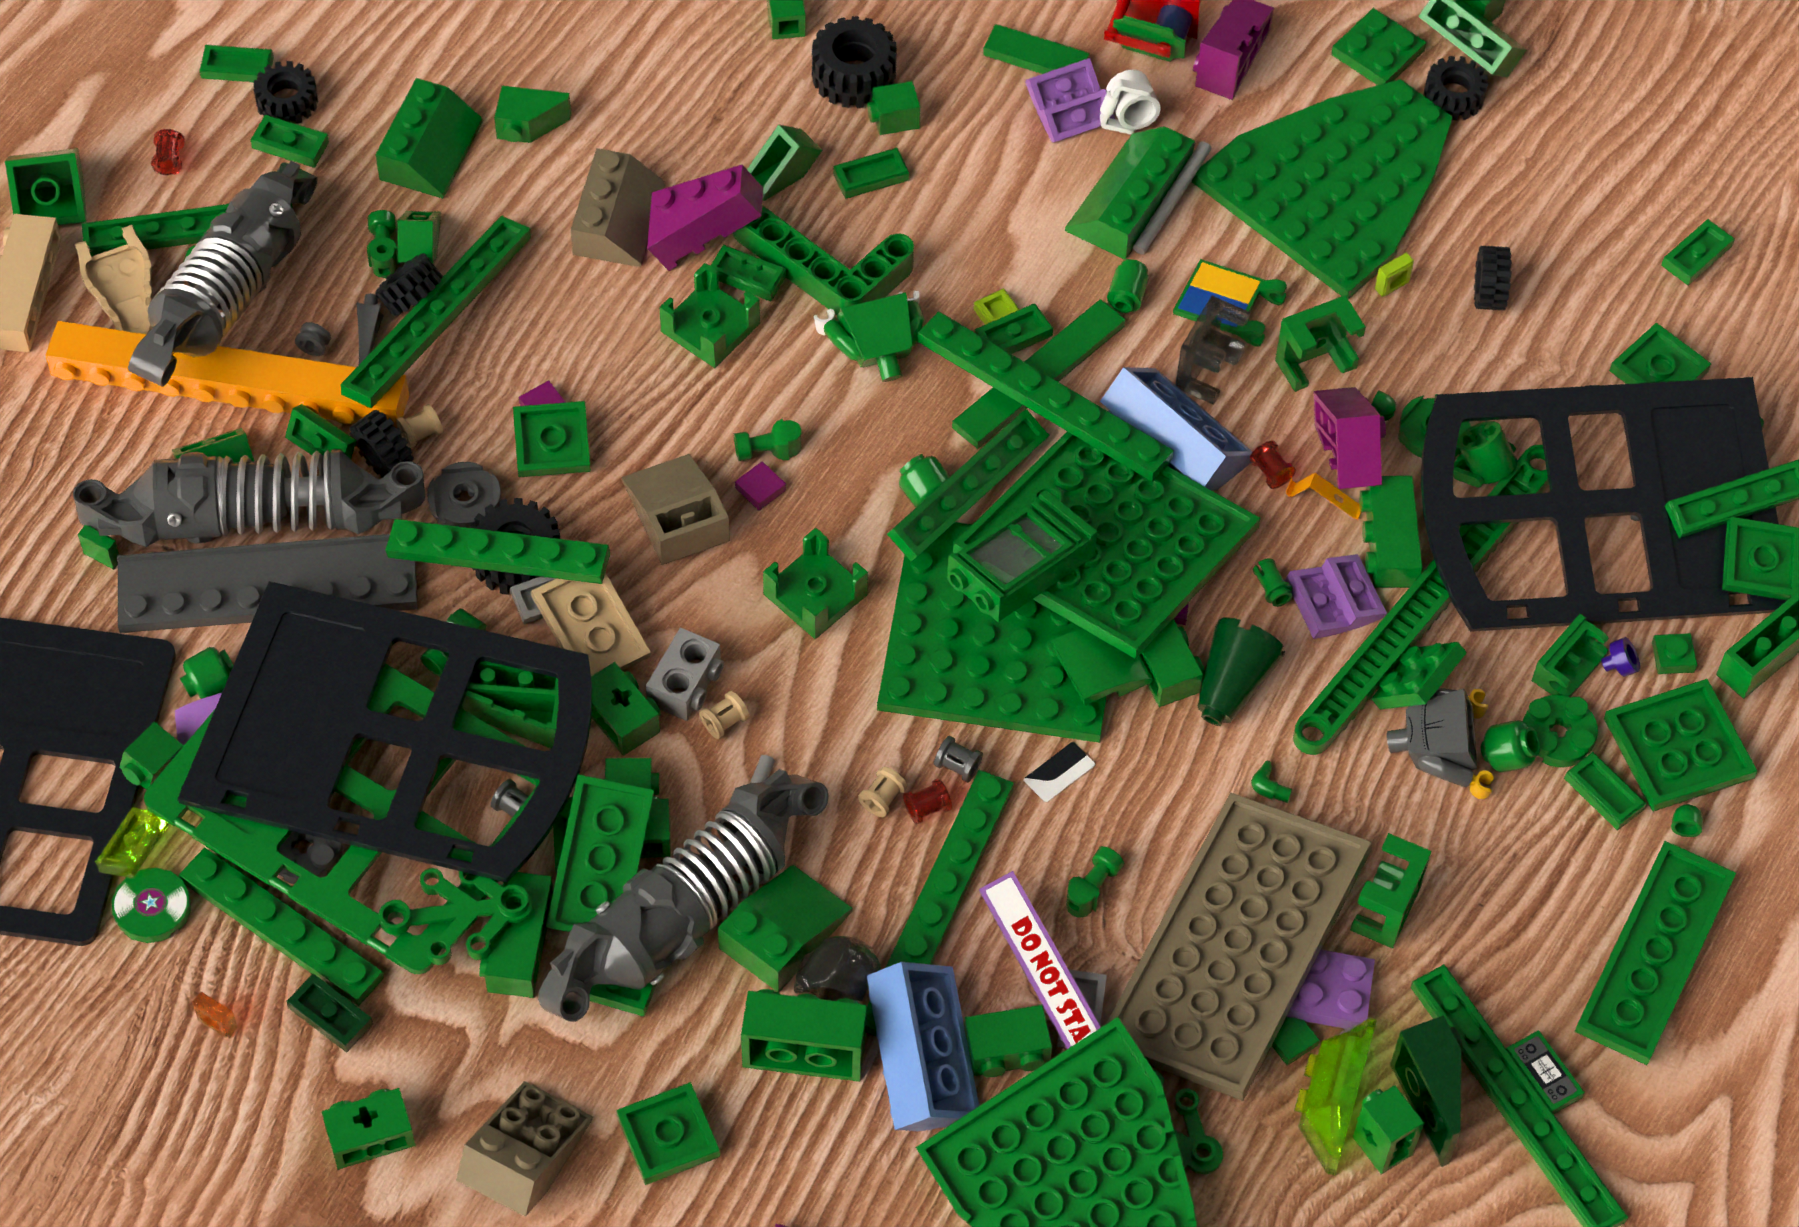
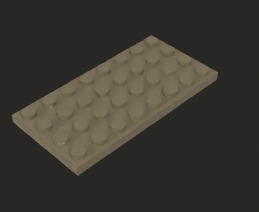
M1230 793L1107 1023L1118 1017L1150 1066L1244 1101L1372 851L1371 841Z

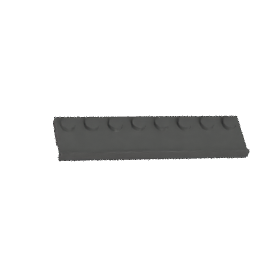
M390 534L117 556L118 628L120 633L252 623L269 581L397 611L418 609L415 561L388 558L385 549Z

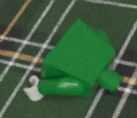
M914 291L913 298L909 299L906 292H899L897 295L841 308L837 316L838 321H836L834 310L828 309V319L822 320L817 315H814L816 330L819 334L826 335L850 360L857 361L861 368L878 365L882 382L899 379L902 377V372L898 359L909 356L912 347L918 344L917 335L925 322L919 304L920 293L919 291Z

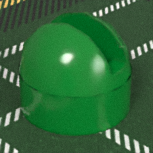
M1378 390L1371 405L1376 408L1380 416L1384 417L1385 421H1388L1394 416L1396 402L1389 394Z
M1690 804L1678 807L1672 816V831L1683 837H1695L1701 834L1703 826L1701 811L1696 806Z

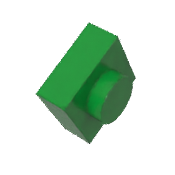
M1691 633L1654 635L1652 647L1658 674L1695 672L1697 661Z

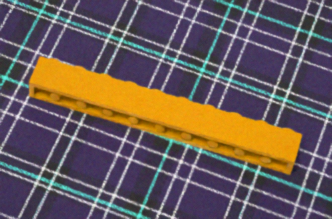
M57 321L45 354L51 376H57L63 380L76 379L89 381L100 386L114 385L126 387L133 391L159 392L170 397L178 395L196 398L202 402L216 401L240 408L248 406L266 409L272 413H291L292 408L303 404L322 418L336 420L342 424L356 423L371 411L379 410L380 413L382 412L386 415L387 420L390 418L394 422V427L397 428L396 419L403 418L409 398L406 375H402L372 408H369L341 395L340 384L356 367L218 346L214 352L200 357H192L175 352L173 354L177 358L175 370L168 383L161 387L128 371L129 361L137 344L147 334Z

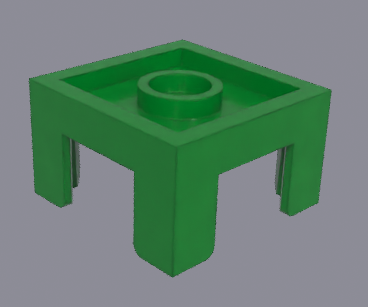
M706 263L694 274V291L675 310L671 297L659 307L661 332L713 368H716L760 324V299L746 291L744 293L743 305L719 289V273Z
M1346 295L1283 318L1275 361L1294 392L1309 386V381L1298 364L1329 353L1341 373L1356 369L1359 357L1346 338V334L1348 331L1351 335L1357 334L1358 337L1364 336L1366 326Z
M814 528L803 538V554L781 573H779L777 562L772 563L763 571V595L814 639L818 638L868 594V572L855 562L853 564V573L851 574L829 555V539L817 528Z
M1388 833L1382 850L1408 861V867L1404 870L1385 861L1380 862L1373 882H1365L1357 903L1362 907L1386 916L1385 922L1381 924L1357 914L1352 922L1350 931L1393 949L1422 886L1432 851Z

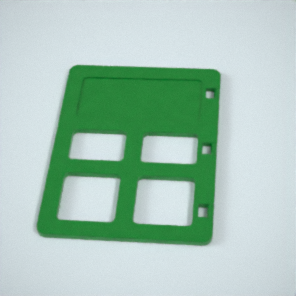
M385 664L368 709L389 714L394 707L403 706L424 719L434 692ZM462 708L460 709L453 727L454 730L524 746ZM214 709L146 790L144 802L147 809L172 826H176L188 833L196 841L269 886L272 885L282 891L290 899L358 941L384 954L386 958L410 973L424 974L428 972L434 964L428 958L427 945L432 939L438 938L453 921L429 924L420 935H412L407 931L400 935H393L397 938L391 946H388L374 937L382 928L379 914L350 896L351 891L382 852L351 845L327 876L318 877L278 852L281 845L293 831L187 806L178 802V796L215 711ZM358 738L353 744L335 792L373 814V819L382 820L387 816L397 789L387 790L348 766L352 758L368 740L366 738ZM445 758L440 762L428 795L454 764L455 759ZM519 775L534 784L536 788L540 783V780ZM536 788L489 847L496 845L513 825L528 804ZM229 794L225 803L245 808L247 798ZM188 809L203 818L197 827L182 819ZM421 811L416 829L475 843L426 812ZM454 848L451 858L472 862L474 852ZM284 868L299 877L293 886L277 877ZM468 873L465 879L474 880L478 876ZM461 884L458 886L460 890L476 901L487 898V895L478 888L468 890ZM439 947L434 949L432 953L434 955H442L446 949Z

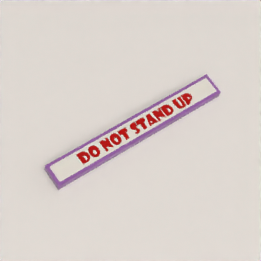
M1012 871L980 888L979 891L1065 1047L1067 1049L1101 1028L1015 873Z

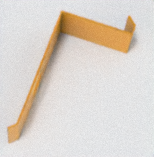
M1313 473L1297 483L1291 477L1286 489V495L1290 498L1310 487L1352 518L1359 519L1361 514L1359 503L1317 473ZM1335 494L1342 497V503L1335 499Z

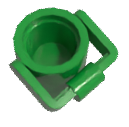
M1485 421L1468 428L1462 433L1457 442L1461 454L1454 462L1453 477L1458 481L1480 488L1483 484L1498 482L1514 471L1518 462L1514 454L1516 448L1512 443L1508 442L1499 423ZM1469 467L1471 472L1466 471L1464 469Z

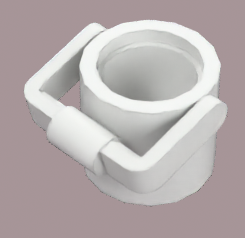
M1135 69L1118 73L1108 83L1107 94L1100 108V122L1104 129L1133 134L1135 130L1145 128L1157 119L1161 106L1147 76L1142 71ZM1115 112L1118 120L1111 119L1110 115Z

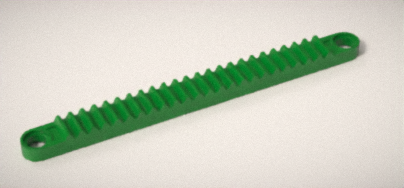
M1543 445L1529 447L1518 459L1514 471L1501 479L1487 496L1542 493L1549 484L1547 469L1537 470L1531 466L1530 461L1536 458L1545 460ZM1519 522L1462 525L1459 532L1474 572L1479 571L1482 563L1488 560L1491 552L1494 553L1498 544L1504 541L1507 533L1510 534L1514 525ZM1434 559L1300 716L1295 724L1293 741L1301 752L1309 755L1324 752L1342 730L1345 731L1349 722L1355 719L1358 711L1364 708L1366 702L1371 700L1375 691L1380 688V681L1399 665L1402 654L1407 649L1415 646L1416 642L1422 639L1425 631L1431 628L1435 620H1438L1441 612L1447 609L1451 599L1439 575ZM1308 727H1315L1322 732L1323 737L1317 741H1310L1304 737L1302 731Z

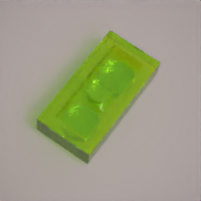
M132 807L96 860L99 872L134 878L169 823L149 810Z

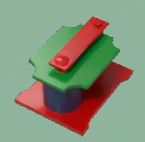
M1116 0V7L1107 30H1104V40L1121 44L1123 49L1171 62L1174 58L1184 59L1186 37L1198 38L1201 0Z

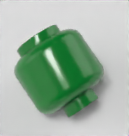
M920 454L900 469L899 472L902 475L899 479V487L911 503L917 507L944 483L950 475L936 457H924L923 454Z
M208 647L184 661L183 669L186 675L181 677L180 680L190 697L198 694L199 698L203 699L220 694L226 685L233 668V663L225 649L219 652L215 647Z
M1514 720L1490 726L1485 733L1480 750L1485 762L1489 763L1497 772H1510L1528 768L1534 763L1536 756L1540 752V741L1535 729L1529 727L1523 721Z

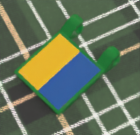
M1200 259L1173 309V314L1237 335L1250 345L1258 347L1265 339L1263 334L1265 325L1260 321H1246L1259 295L1272 304L1282 305L1286 299L1285 291L1287 284L1278 279L1263 280Z

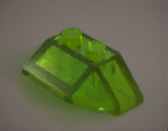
M1373 1018L1363 1020L1321 1041L1318 1055L1310 1053L1304 1073L1305 1077L1311 1078L1309 1089L1300 1088L1294 1111L1302 1113L1298 1128L1326 1173L1333 1176L1336 1174L1375 1030L1377 1020Z

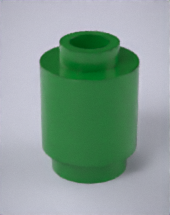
M1127 259L1115 269L1107 301L1116 311L1129 313L1137 311L1141 307L1149 281L1148 269L1142 262Z

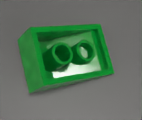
M791 865L744 899L718 927L719 949L779 993L853 912V908L796 866Z

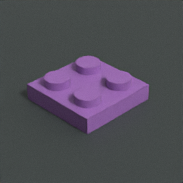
M1320 950L1287 1017L1365 1032L1375 959Z

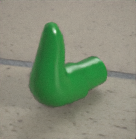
M1265 761L1252 777V788L1263 797L1288 803L1292 789L1279 785L1278 782L1269 779L1272 765L1270 761Z

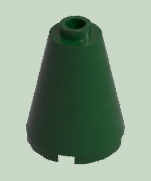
M1223 617L1218 620L1215 626L1197 705L1198 709L1202 712L1201 717L1216 726H1221L1222 723H1231L1285 655V651H1282L1283 644L1273 635L1253 624L1250 630L1238 627L1241 620Z

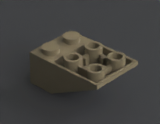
M689 454L622 477V482L661 565L730 541L729 517L715 488Z
M524 1081L464 1145L456 1181L526 1217L547 1193L590 1125L593 1116Z

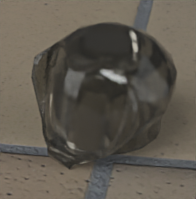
M852 936L825 938L813 952L803 957L796 974L794 992L797 994L808 993L822 1000L852 999L862 1002L866 991L869 990L866 976L881 970V965L873 948L859 938Z

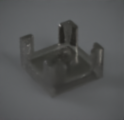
M1211 296L1181 346L1176 386L1181 391L1214 405L1220 395V389L1197 380V377L1203 368L1219 373L1223 361L1232 365L1238 364L1244 354L1245 344L1221 333V321L1224 318L1244 326L1249 322L1250 312Z

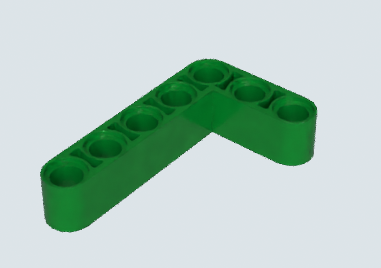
M763 205L762 215L733 233L734 238L760 259L786 268V278L827 309H833L837 316L841 308L885 298L913 271L914 244L911 238L904 234L897 233L888 236L852 269H848Z

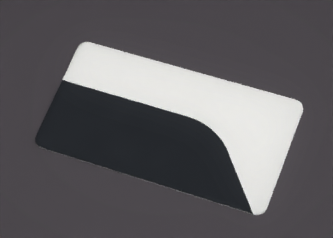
M1071 742L1026 776L1024 782L1044 802H1048L1093 768L1095 763L1074 742Z

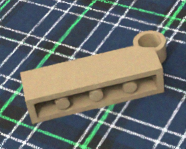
M14 214L11 226L6 227L4 231L3 254L0 255L1 350L30 352L61 243V235L56 218Z

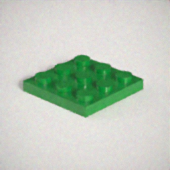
M1708 679L1608 710L1605 713L1604 720L1653 812L1755 779L1758 771Z

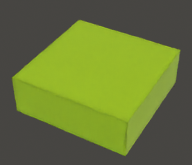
M1407 252L1379 268L1375 290L1381 297L1409 283L1414 260Z
M1004 288L975 301L973 308L984 324L1020 310Z

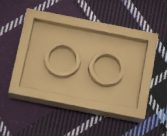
M606 572L602 584L554 579L532 590L531 596L560 648L588 654L591 676L613 662H616L623 671L650 657L651 652Z

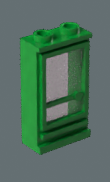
M1045 490L1039 494L1038 499L956 554L954 552L950 553L947 580L955 590L961 591L969 597L980 611L988 613L997 622H1000L1095 556L1098 531Z

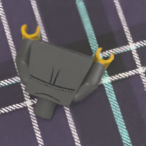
M1438 688L1426 704L1408 706L1406 709L1407 728L1387 731V744L1390 753L1408 751L1417 769L1465 788L1469 786L1470 792L1475 798L1486 799L1492 793V790L1483 787L1480 782L1489 785L1494 780V777L1489 771L1483 770L1477 775H1474L1472 771L1477 769L1474 718H1482L1489 707L1488 704H1480L1486 696L1485 692L1478 688L1471 691L1468 696L1465 689Z

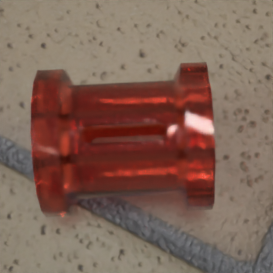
M159 130L155 133L153 139L156 153L151 159V166L155 172L162 175L178 174L183 166L180 160V151L185 145V138L176 130Z
M1272 440L1258 446L1249 458L1252 465L1258 466L1266 476V483L1269 488L1275 489L1289 482L1296 473V469L1292 463H1287L1278 452V444Z
M939 778L933 780L932 785L915 793L908 791L903 794L904 804L915 824L923 822L924 817L940 810L947 812L952 809L950 795Z

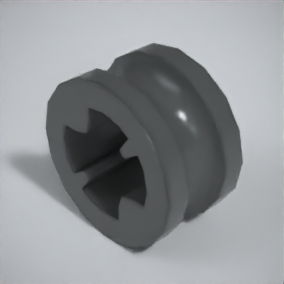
M306 322L302 325L300 333L296 336L295 344L309 355L321 356L326 350V345L331 340V335L324 327L316 323Z

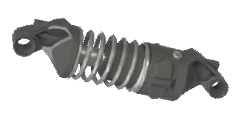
M341 449L331 450V453L327 450L324 453V457L318 451H315L311 458L310 474L306 459L300 452H297L294 456L292 474L287 457L282 453H279L276 457L275 464H271L269 458L264 454L258 458V461H251L249 457L244 455L240 462L234 463L228 456L223 459L220 456L218 458L216 456L207 457L201 452H188L181 454L180 458L154 460L145 473L121 494H116L98 480L89 479L77 484L74 488L73 496L78 519L83 526L89 525L99 531L100 536L121 535L133 543L147 547L158 540L187 539L189 542L196 544L212 541L214 537H222V534L226 536L230 529L237 528V532L240 535L245 532V528L255 527V531L260 534L265 523H273V530L278 533L281 530L280 522L288 514V507L291 529L296 532L299 528L298 506H307L308 524L312 531L317 527L316 505H324L326 524L330 530H334L336 527V530L347 529L360 534L374 527L381 520L402 518V514L421 506L425 501V486L422 468L414 462H400L383 478L377 479L355 464ZM317 466L319 468L320 476H317ZM299 467L301 468L302 477H299Z

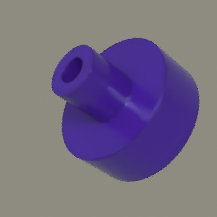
M1627 637L1610 643L1611 655L1601 659L1602 665L1607 672L1617 669L1623 677L1640 671L1638 654Z

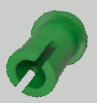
M1267 558L1258 562L1262 570L1255 565L1253 573L1257 576L1266 592L1265 600L1268 603H1272L1275 607L1288 603L1293 596L1291 593L1292 585L1284 581L1276 567L1275 561L1272 558Z

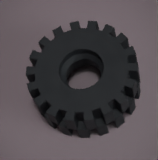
M514 498V504L511 505L507 504V499L499 500V507L496 509L492 504L485 507L486 516L484 517L478 513L474 518L475 526L470 525V528L561 539L558 523L555 517L550 518V511L545 507L538 511L537 502L532 500L529 501L528 506L523 505L522 498ZM472 568L473 571H476V577L480 582L486 580L487 588L494 590L498 585L500 593L508 595L509 589L512 586L540 577Z

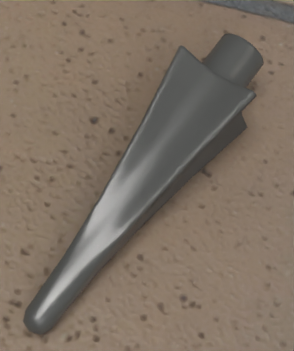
M366 294L364 304L356 303L359 364L372 352L384 316L380 312L381 304H378L379 297L376 294Z

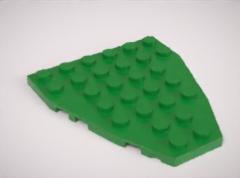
M1395 80L1326 99L1240 134L1203 164L1191 182L1340 296L1346 295L1349 299L1378 274L1380 267L1393 260L1402 238L1405 237L1409 229L1410 222L1415 213L1417 214L1434 181L1445 140L1451 126L1452 116L1403 80Z
M1118 1017L915 1147L958 1216L971 1227H1197L1195 1206L1162 1082Z

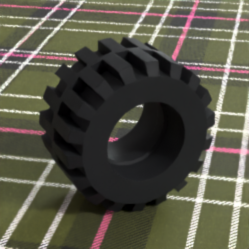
M852 16L850 20L842 17L838 18L835 24L832 22L826 24L825 30L820 29L812 43V77L815 88H819V94L823 98L829 97V102L835 105L839 102L845 108H850V105L864 108V104L872 102L874 87L895 84L897 46L896 42L893 41V35L890 31L885 32V26L881 23L875 25L873 24V19L869 18L859 20V16ZM850 60L862 61L864 63L848 64L845 62Z

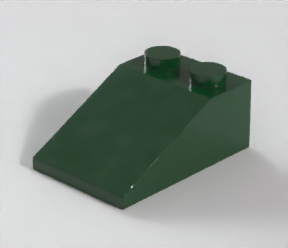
M1444 1015L1400 1031L1390 1063L1410 1105L1424 1122L1422 1129L1442 1167L1450 1163L1461 1133L1462 1040L1456 1028L1449 1026Z

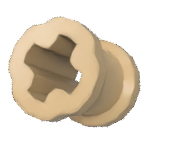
M429 404L423 406V411L404 419L400 417L396 419L397 428L402 432L400 435L402 438H406L407 446L410 448L415 447L416 442L432 434L438 436L443 433L441 422L433 407Z
M733 691L726 693L725 699L712 708H704L699 712L705 728L716 739L721 738L724 735V730L739 720L744 722L750 718L746 705Z
M886 766L878 769L876 772L877 778L868 790H863L858 795L861 805L878 817H885L889 812L888 806L897 794L903 793L907 789V783L898 772Z

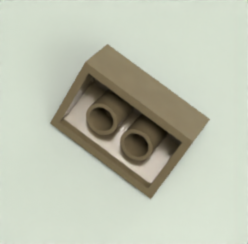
M596 148L571 227L573 255L641 267L648 244L652 192L664 189L665 181L631 154Z

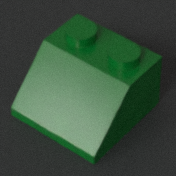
M79 148L8 156L5 160L13 216L14 214L52 217L56 218L57 225L87 221Z

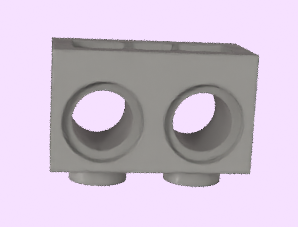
M680 627L646 684V696L651 697L660 710L688 721L694 709L698 711L704 704L707 696L706 688L710 681H716L722 672L724 661L721 660L720 644ZM693 659L702 660V661L699 662V663H691V662H689L690 660H693ZM676 688L685 689V691L679 693L672 690Z

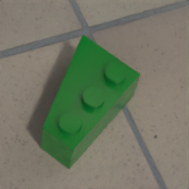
M483 661L476 667L461 708L489 725L552 749L558 717V679L552 676Z

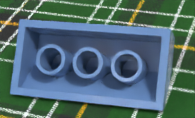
M1123 367L1100 400L1109 409L1108 412L1174 450L1173 458L1167 465L1172 469L1177 468L1183 475L1210 490H1218L1252 463L1257 456L1156 368Z
M899 962L867 975L869 998L873 1009L876 1037L880 1047L883 1075L886 1080L894 1129L925 1131L948 1127L979 1107L953 967Z

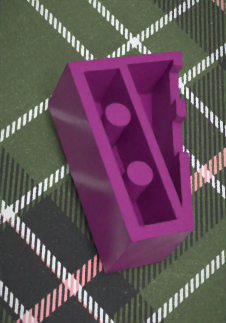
M1232 0L1229 5L1224 6L1219 19L1201 42L1200 52L1195 59L1193 71L1197 72L1196 87L1233 100L1271 30L1274 7L1254 0Z
M738 165L652 192L647 249L668 271L678 266L677 260L692 251L696 255L706 249L705 243L720 234L725 238L762 215L763 187L743 165Z
M1356 387L1313 391L1315 428L1324 451L1332 450L1334 458L1329 459L1331 470L1337 469L1336 483L1338 488L1346 489L1382 485L1381 438L1386 436L1384 417L1380 416L1376 408L1368 402L1367 397H1364Z

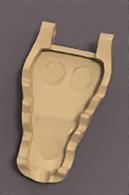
M133 224L122 228L123 237L127 241V245L91 257L90 248L86 241L76 243L75 247L79 257L80 273L83 282L112 320L115 329L148 334L153 329L149 322L147 310L153 299L152 266L147 250L139 240Z

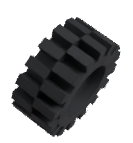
M1449 56L1447 63L1444 58L1439 59L1437 65L1434 63L1430 71H1428L1424 89V96L1449 115H1452V120L1454 121L1458 120L1459 115L1462 116L1463 120L1469 119L1470 113L1475 116L1478 110L1483 107L1488 87V77L1483 75L1484 69L1482 66L1475 69L1477 62L1471 60L1467 64L1465 63L1466 57L1460 56L1459 61H1455V56ZM1459 84L1468 91L1455 93L1446 89L1444 85Z
M281 61L275 62L276 68L274 69L270 65L264 67L265 74L259 72L257 80H254L253 84L259 114H263V117L268 115L287 122L295 120L297 124L302 123L301 116L307 119L312 116L311 110H316V102H318L315 79L308 68L304 70V66L300 63L293 67V61H286V66H281ZM283 89L298 91L294 96L288 98L273 96L276 92Z
M1479 247L1474 276L1476 309L1506 310L1512 272L1510 271L1512 266L1510 247Z
M422 253L419 256H415L411 261H407L404 266L396 269L395 273L390 274L386 278L387 280L379 285L380 287L376 289L375 294L393 316L400 315L403 311L409 310L412 305L415 306L420 299H424L428 295L427 293L433 291L436 285L441 282L443 276L427 255Z
M379 410L371 411L349 428L351 431L350 436L357 440L355 447L359 448L360 451L358 453L361 457L364 456L366 464L369 467L372 466L373 471L377 475L380 474L381 478L387 475L396 464L405 461L413 462L414 457L411 455L413 452L407 446L406 438H402L400 435L402 432L399 428H395L394 422L390 418L387 420L386 415L382 412L380 413Z

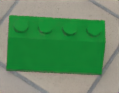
M1165 126L1133 133L1068 222L1065 231L1126 260L1132 252L1135 242L1194 152L1195 140Z

